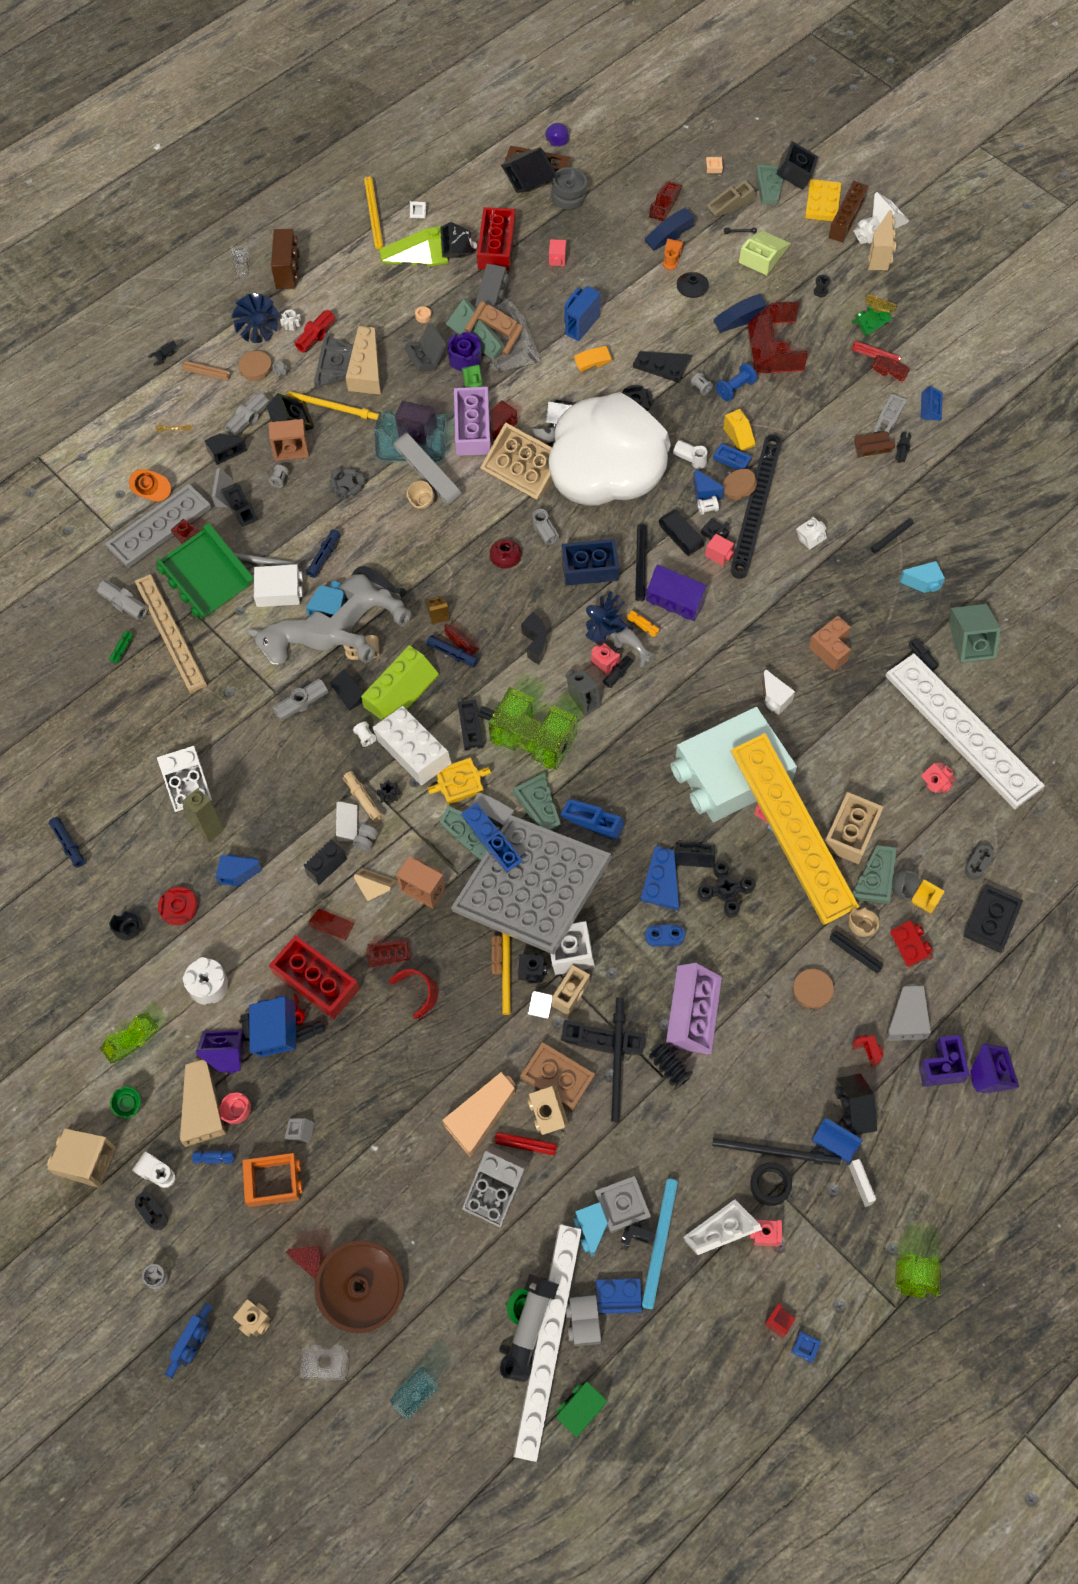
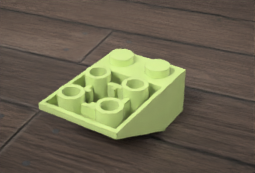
M761 231L750 237L742 246L739 263L764 275H768L791 243Z

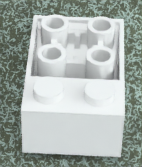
M195 746L157 757L175 812L183 810V800L197 788L212 800Z

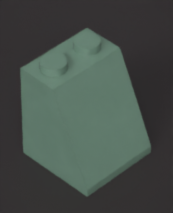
M980 604L951 608L949 625L960 663L997 659L1001 627L988 605Z

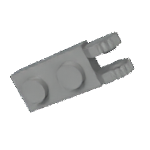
M891 394L878 418L874 432L878 433L883 423L888 425L884 432H888L889 435L904 409L907 399Z

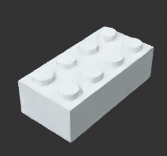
M403 706L373 727L377 741L421 786L451 765L448 751Z

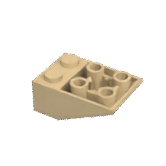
M892 210L888 211L873 234L868 255V270L888 271L889 264L893 262L892 252L896 250V242L893 241L895 239V229H893L895 218L892 217Z

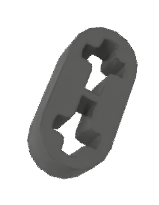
M981 845L976 849L965 868V874L969 879L977 880L981 878L994 856L992 848ZM985 852L986 857L982 861L979 858L981 857V854ZM975 865H978L979 868L977 869V872L973 873L972 869L975 867Z

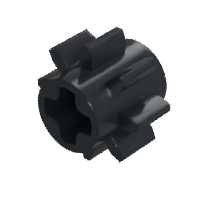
M387 780L383 784L380 783L381 790H377V795L381 796V803L385 801L391 805L394 801L398 802L397 795L401 794V789L398 788L397 782L393 784Z

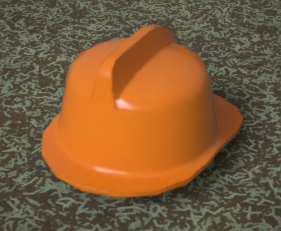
M138 469L129 478V486L132 492L151 501H163L171 493V485L168 479L148 469Z

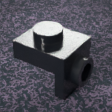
M630 1225L629 1231L624 1230L621 1243L625 1244L624 1250L627 1251L631 1239L652 1245L656 1233L652 1232L650 1227L644 1225L639 1227Z

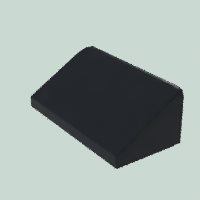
M342 670L330 682V685L350 711L363 703L361 698L363 693L346 670Z
M676 842L675 865L714 867L715 845Z

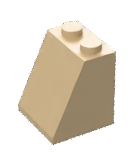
M64 1128L63 1133L57 1138V1147L54 1154H51L48 1159L47 1170L52 1174L100 1188L116 1147L106 1137Z

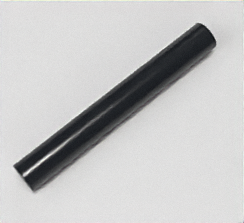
M911 519L905 521L871 547V551L873 553L878 552L912 526L913 521Z

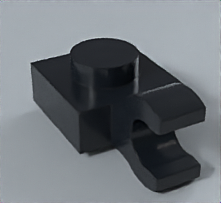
M174 340L169 341L157 349L156 352L150 353L148 358L155 356L157 361L153 365H159L162 362V356L168 357L174 353L173 349L177 345Z

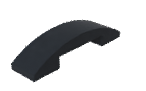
M564 1020L561 1041L587 1049L614 1053V1031L584 1026L585 1023ZM625 1030L622 1038V1054L642 1055L645 1034Z

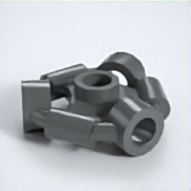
M335 468L331 473V489L339 499L345 500L350 495L354 496L362 490V485H365L363 473H358L355 469ZM353 477H357L358 484L353 483Z

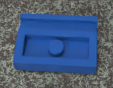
M640 1279L596 1280L598 1314L642 1313Z

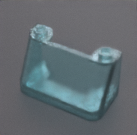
M379 412L374 428L377 458L381 461L407 462L395 449L393 443L403 434L408 433L435 463L442 461L446 445L447 414H435L431 418L430 426L397 425V419L393 413Z

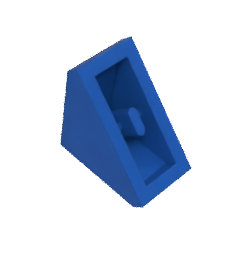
M694 471L693 485L696 501L699 499H711L712 496H716L717 500H721L725 487L700 471Z

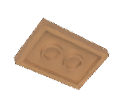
M543 1042L520 1075V1079L538 1090L557 1085L562 1104L574 1111L595 1077L593 1072Z

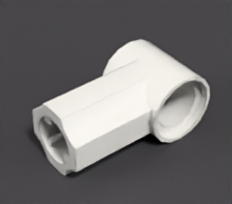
M678 440L673 450L674 455L692 462V466L697 469H702L707 465V449L704 446L695 447Z

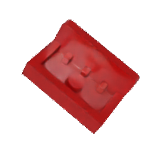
M910 920L890 931L907 967L910 968L925 959L931 960L934 958L932 955L934 950L929 941H925L923 937L925 932L919 923L917 924Z

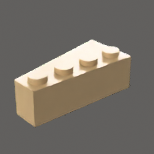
M358 326L346 374L348 391L381 395L375 328Z

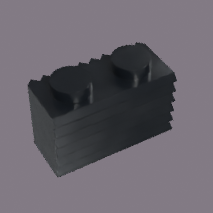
M333 840L327 842V845H324V848L318 850V853H315V856L310 858V861L304 864L307 876L317 885H320L347 860L345 851Z

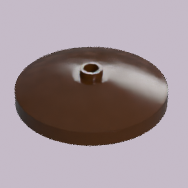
M351 1241L335 1248L322 1261L315 1277V1300L321 1314L334 1327L349 1333L369 1332L384 1325L397 1311L403 1295V1276L398 1262L387 1249L370 1241ZM355 1283L361 1285V1290L358 1292L354 1290Z

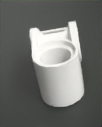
M145 1151L132 1169L139 1176L163 1188L172 1186L176 1180L175 1173L166 1164Z

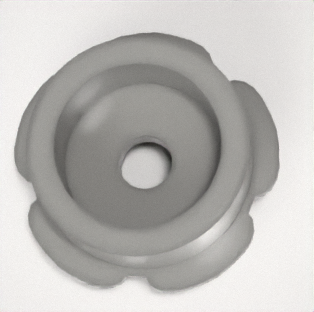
M277 360L272 366L275 375L278 377L286 375V364Z

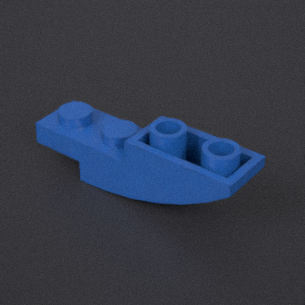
M475 803L461 813V816L473 830L477 839L507 873L523 862L519 854L502 832L498 831L478 803Z

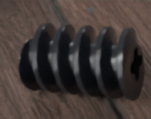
M663 1043L650 1053L649 1058L655 1059L654 1065H660L659 1071L665 1072L664 1078H670L669 1084L671 1086L675 1085L674 1090H676L690 1079L693 1071L686 1072L688 1064L681 1066L680 1063L683 1058H675L678 1051L671 1053L670 1050L673 1045L665 1046V1043Z

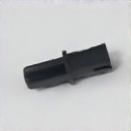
M902 432L900 435V441L896 446L897 454L895 458L898 463L905 462L907 452L910 451L909 444L912 437L910 433H908L907 438V432Z
M913 639L909 643L912 651L932 672L939 667V663L931 656L930 650H926L918 639Z
M625 656L617 666H613L612 671L602 680L604 685L612 688L620 678L624 677L625 671L632 665L633 660L629 656Z

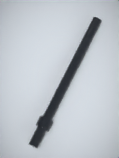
M622 997L616 998L615 1013L613 1014L615 1031L611 1122L620 1121L623 1023H625V1014L623 1013L624 998Z
M713 1138L712 1142L714 1147L814 1161V1164L823 1165V1163L840 1165L841 1157L826 1155L820 1151L812 1153Z

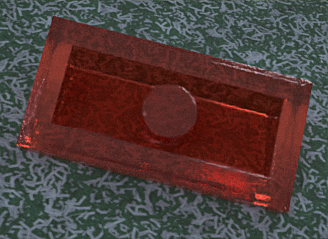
M444 625L445 635L459 648L465 649L466 652L472 655L479 650V647L455 626Z
M318 909L310 918L309 925L346 941L354 926V922Z

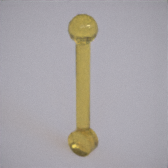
M189 424L173 427L158 425L156 430L159 433L163 430L190 431L191 426Z

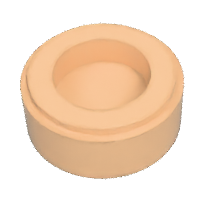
M424 306L417 308L415 311L416 320L420 323L429 322L432 318L431 310Z

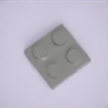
M635 1176L595 1191L598 1203L600 1202L608 1222L607 1226L610 1234L651 1218Z

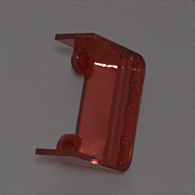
M799 301L771 303L749 320L747 330L753 368L757 373L804 371L808 351H790L788 343L783 341L775 342L773 324L796 322Z

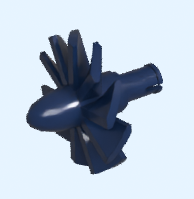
M249 293L240 298L235 303L237 306L232 313V318H240L234 320L235 332L238 333L245 324H248L240 334L245 341L249 342L251 327H253L252 343L262 342L257 331L258 327L264 340L268 341L273 332L262 325L269 327L275 332L277 331L278 322L276 317H279V313L273 305L274 302L270 298L258 293Z
M612 591L609 592L605 605L604 596L602 595L600 597V606L589 605L586 608V613L591 618V620L586 622L588 630L586 637L595 643L605 642L606 636L614 633L616 630L621 631L625 627L631 630L634 629L632 625L621 620L623 614L616 615L625 602L622 601L617 605L620 595L617 594L612 599Z

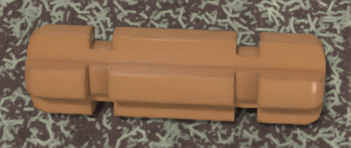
M492 936L491 971L493 975L502 974V936Z

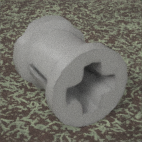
M697 373L691 380V384L696 386L702 395L709 393L713 387V383L708 382L704 378L703 373Z
M275 465L274 473L268 480L269 483L274 487L282 488L284 485L283 481L285 476L289 474V470L282 465Z

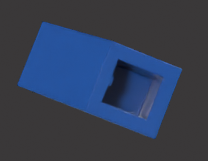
M234 854L221 855L215 877L219 884L240 886L260 873L262 866L260 861L254 857L241 858Z

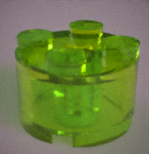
M904 1253V1258L896 1261L895 1290L901 1289V1294L915 1298H926V1294H932V1298L939 1296L941 1291V1265L939 1264V1259L936 1257L921 1258L917 1257V1254Z

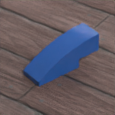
M568 799L561 813L563 818L614 840L618 839L625 826L621 816L606 813L601 807Z

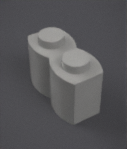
M596 1295L569 1298L570 1304H567L566 1316L571 1318L572 1327H568L569 1341L574 1342V1347L601 1344Z

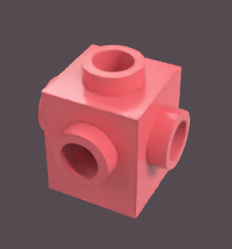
M942 762L933 763L921 775L927 782L926 786L929 790L935 793H946L953 787L952 783L956 780L953 776V771Z

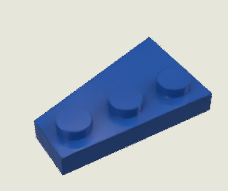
M655 846L640 901L679 911L674 850Z

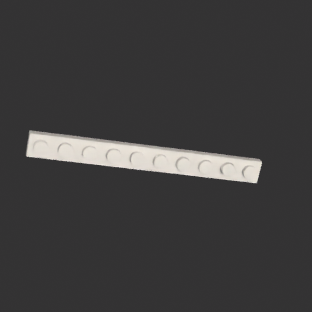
M559 1225L548 1280L559 1284L555 1299H549L535 1344L531 1364L532 1370L528 1379L513 1455L516 1458L537 1462L581 1235V1229L565 1225Z

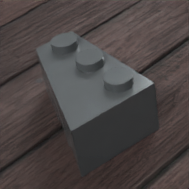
M492 264L486 265L474 306L475 309L483 301L486 305L489 304L500 311V305L509 285V274H507L506 267Z

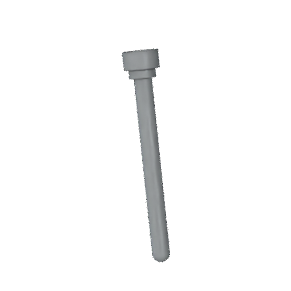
M234 553L240 561L270 566L294 565L291 561Z

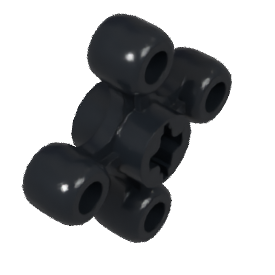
M718 861L713 867V873L719 879L718 884L713 887L701 885L697 891V897L702 902H708L713 897H718L725 902V915L729 918H734L740 911L739 904L734 900L735 894L738 892L750 894L754 891L756 884L752 877H744L741 881L735 882L732 878L728 877V864L724 861Z

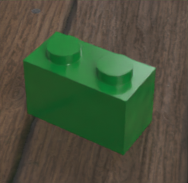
M588 1382L584 1385L579 1383L571 1393L574 1397L570 1402L564 1401L556 1410L559 1414L556 1419L576 1439L607 1403V1400Z

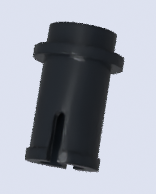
M248 1013L241 1015L239 1023L242 1025L243 1040L250 1041Z

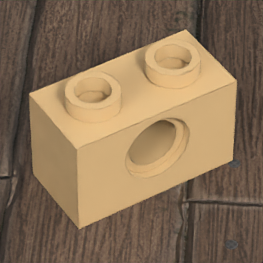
M572 965L552 997V1007L570 1016L590 983V974Z
M557 1085L529 1094L528 1104L531 1111L535 1112V1126L538 1132L541 1131V1135L569 1126ZM544 1105L551 1107L552 1113L550 1116L544 1115Z

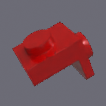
M864 1034L856 1037V1040L851 1045L852 1049L864 1047L870 1065H879L883 1057V1050L881 1045L877 1044L875 1036Z

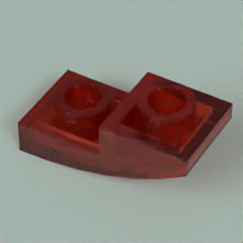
M880 355L875 358L871 367L884 377L889 373L901 383L906 379L910 370L909 367L901 362Z

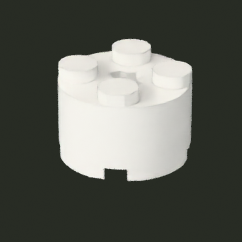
M201 957L190 964L184 973V986L192 999L199 1004L217 1003L228 991L227 975L221 965L215 960Z

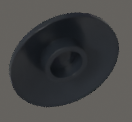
M687 272L678 278L676 287L683 296L697 298L708 291L709 282L700 273Z

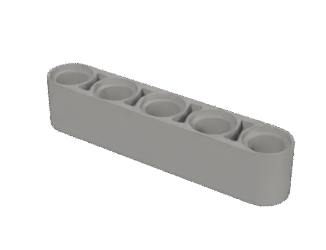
M408 433L403 434L393 443V446L400 455L431 486L433 491L446 505L449 506L462 495L457 486Z

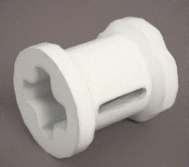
M712 496L711 499L697 500L700 515L713 510L715 512L719 511L716 496Z
M361 722L353 729V732L359 736L363 747L373 744L377 739L375 734H372L367 722Z

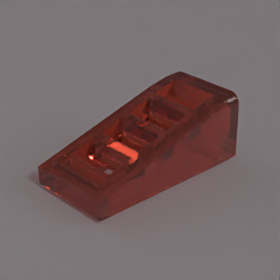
M407 940L371 943L366 948L369 968L410 960ZM399 947L402 949V955H399ZM390 949H393L394 956H391ZM384 950H385L386 957H383V955H382V951H384Z

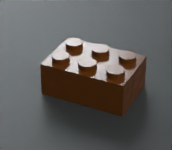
M274 229L271 269L276 289H295L296 282L299 280L297 272L299 270V260L297 258H300V248H297L298 238L294 236L293 229Z

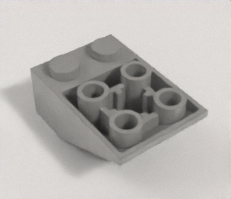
M491 1145L483 1155L462 1210L501 1228L530 1163Z

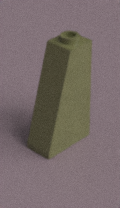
M199 788L183 800L184 818L209 843L224 831L211 800Z

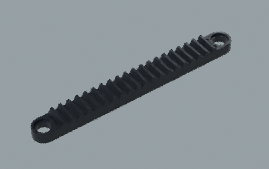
M770 434L764 440L755 474L757 486L750 494L731 564V574L737 579L745 578L750 568L782 444L781 438L776 434ZM770 441H774L777 443V445L771 446L768 443ZM742 566L745 570L739 572L735 570V567Z

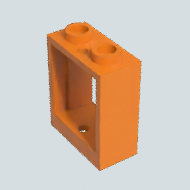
M294 1153L242 1160L245 1204L248 1207L300 1200L299 1194L303 1193L302 1181H298V1172H301V1161L297 1159ZM290 1164L292 1193L257 1198L255 1169Z

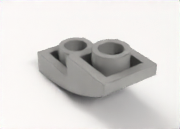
M480 792L477 793L469 806L470 808L475 803H478L488 818L501 827L504 826L514 811L503 803Z

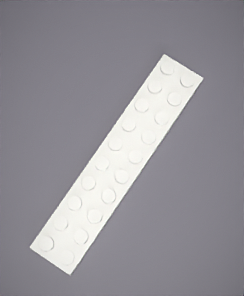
M912 654L886 673V678L1014 809H1017L1044 788L1045 785L915 654Z

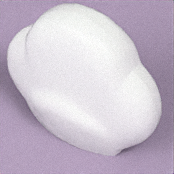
M621 392L582 400L569 407L556 424L555 443L549 455V470L552 480L558 491L567 499L587 506L602 505L612 500H630L643 496L660 482L665 473L668 461L667 453L671 445L668 432L648 411Z

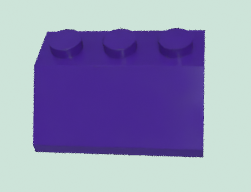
M657 564L647 588L646 601L652 605L660 606L668 612L681 615L685 619L695 621L704 606L707 585Z

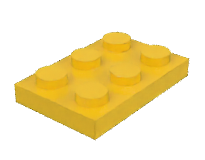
M810 179L805 218L833 221L839 209L841 182Z

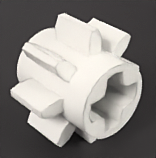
M286 310L281 314V326H285L286 330L292 331L300 327L301 317L300 314H296V310Z

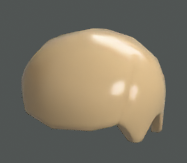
M425 481L413 482L408 487L406 493L411 505L420 510L429 507L434 502V491Z
M854 908L849 914V928L852 933L859 937L872 936L879 928V918L874 912L867 910V908L861 910Z

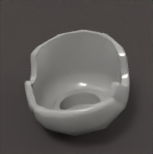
M538 426L532 428L533 437L546 445L551 444L555 441L556 427L548 428L545 426V429H539Z

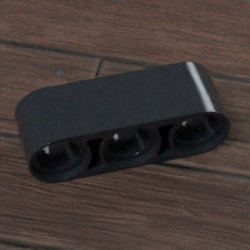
M672 510L659 518V525L662 530L687 556L704 547V541L701 536L676 510Z

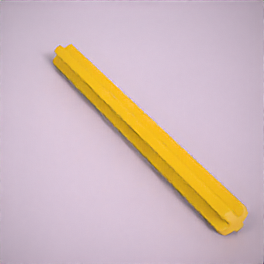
M369 176L364 178L374 245L375 249L378 250L383 248V240L373 179Z

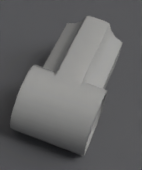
M544 509L535 510L532 516L534 530L538 531L545 545L555 544L559 540V535L550 522L547 511Z

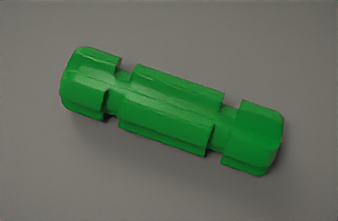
M125 631L122 634L121 639L109 657V661L114 664L120 661L121 656L133 638L132 633Z

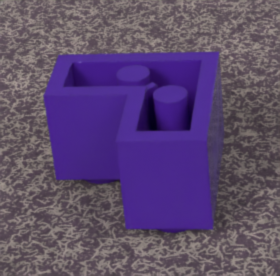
M961 1035L939 1037L935 1043L937 1058L924 1059L919 1065L923 1087L962 1083L970 1076Z

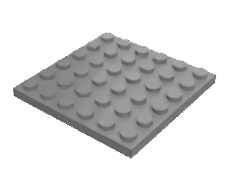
M510 815L501 832L522 858L523 862L507 873L487 851L451 909L459 915L554 955L612 859V856L608 852Z

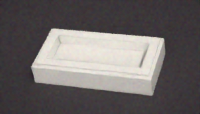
M859 1159L854 1160L850 1163L849 1169L864 1206L867 1207L876 1201V1197Z

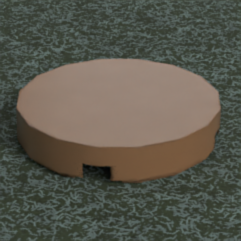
M262 351L248 352L240 358L238 363L240 374L249 380L263 379L272 370L270 357Z
M739 469L730 473L725 478L722 486L725 487L724 493L729 499L740 500L742 499L741 497H747L755 490L757 480L751 470Z
M806 969L799 973L794 980L793 995L797 1002L805 1008L821 1009L833 997V982L821 970Z

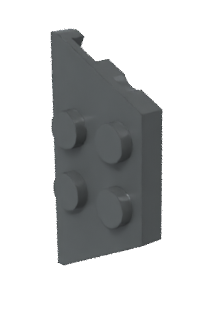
M325 333L314 380L315 387L346 379L353 346L345 344L339 339L334 340L330 338V334Z

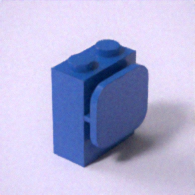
M588 286L584 290L578 287L565 304V335L577 341L582 339L600 317L601 292Z

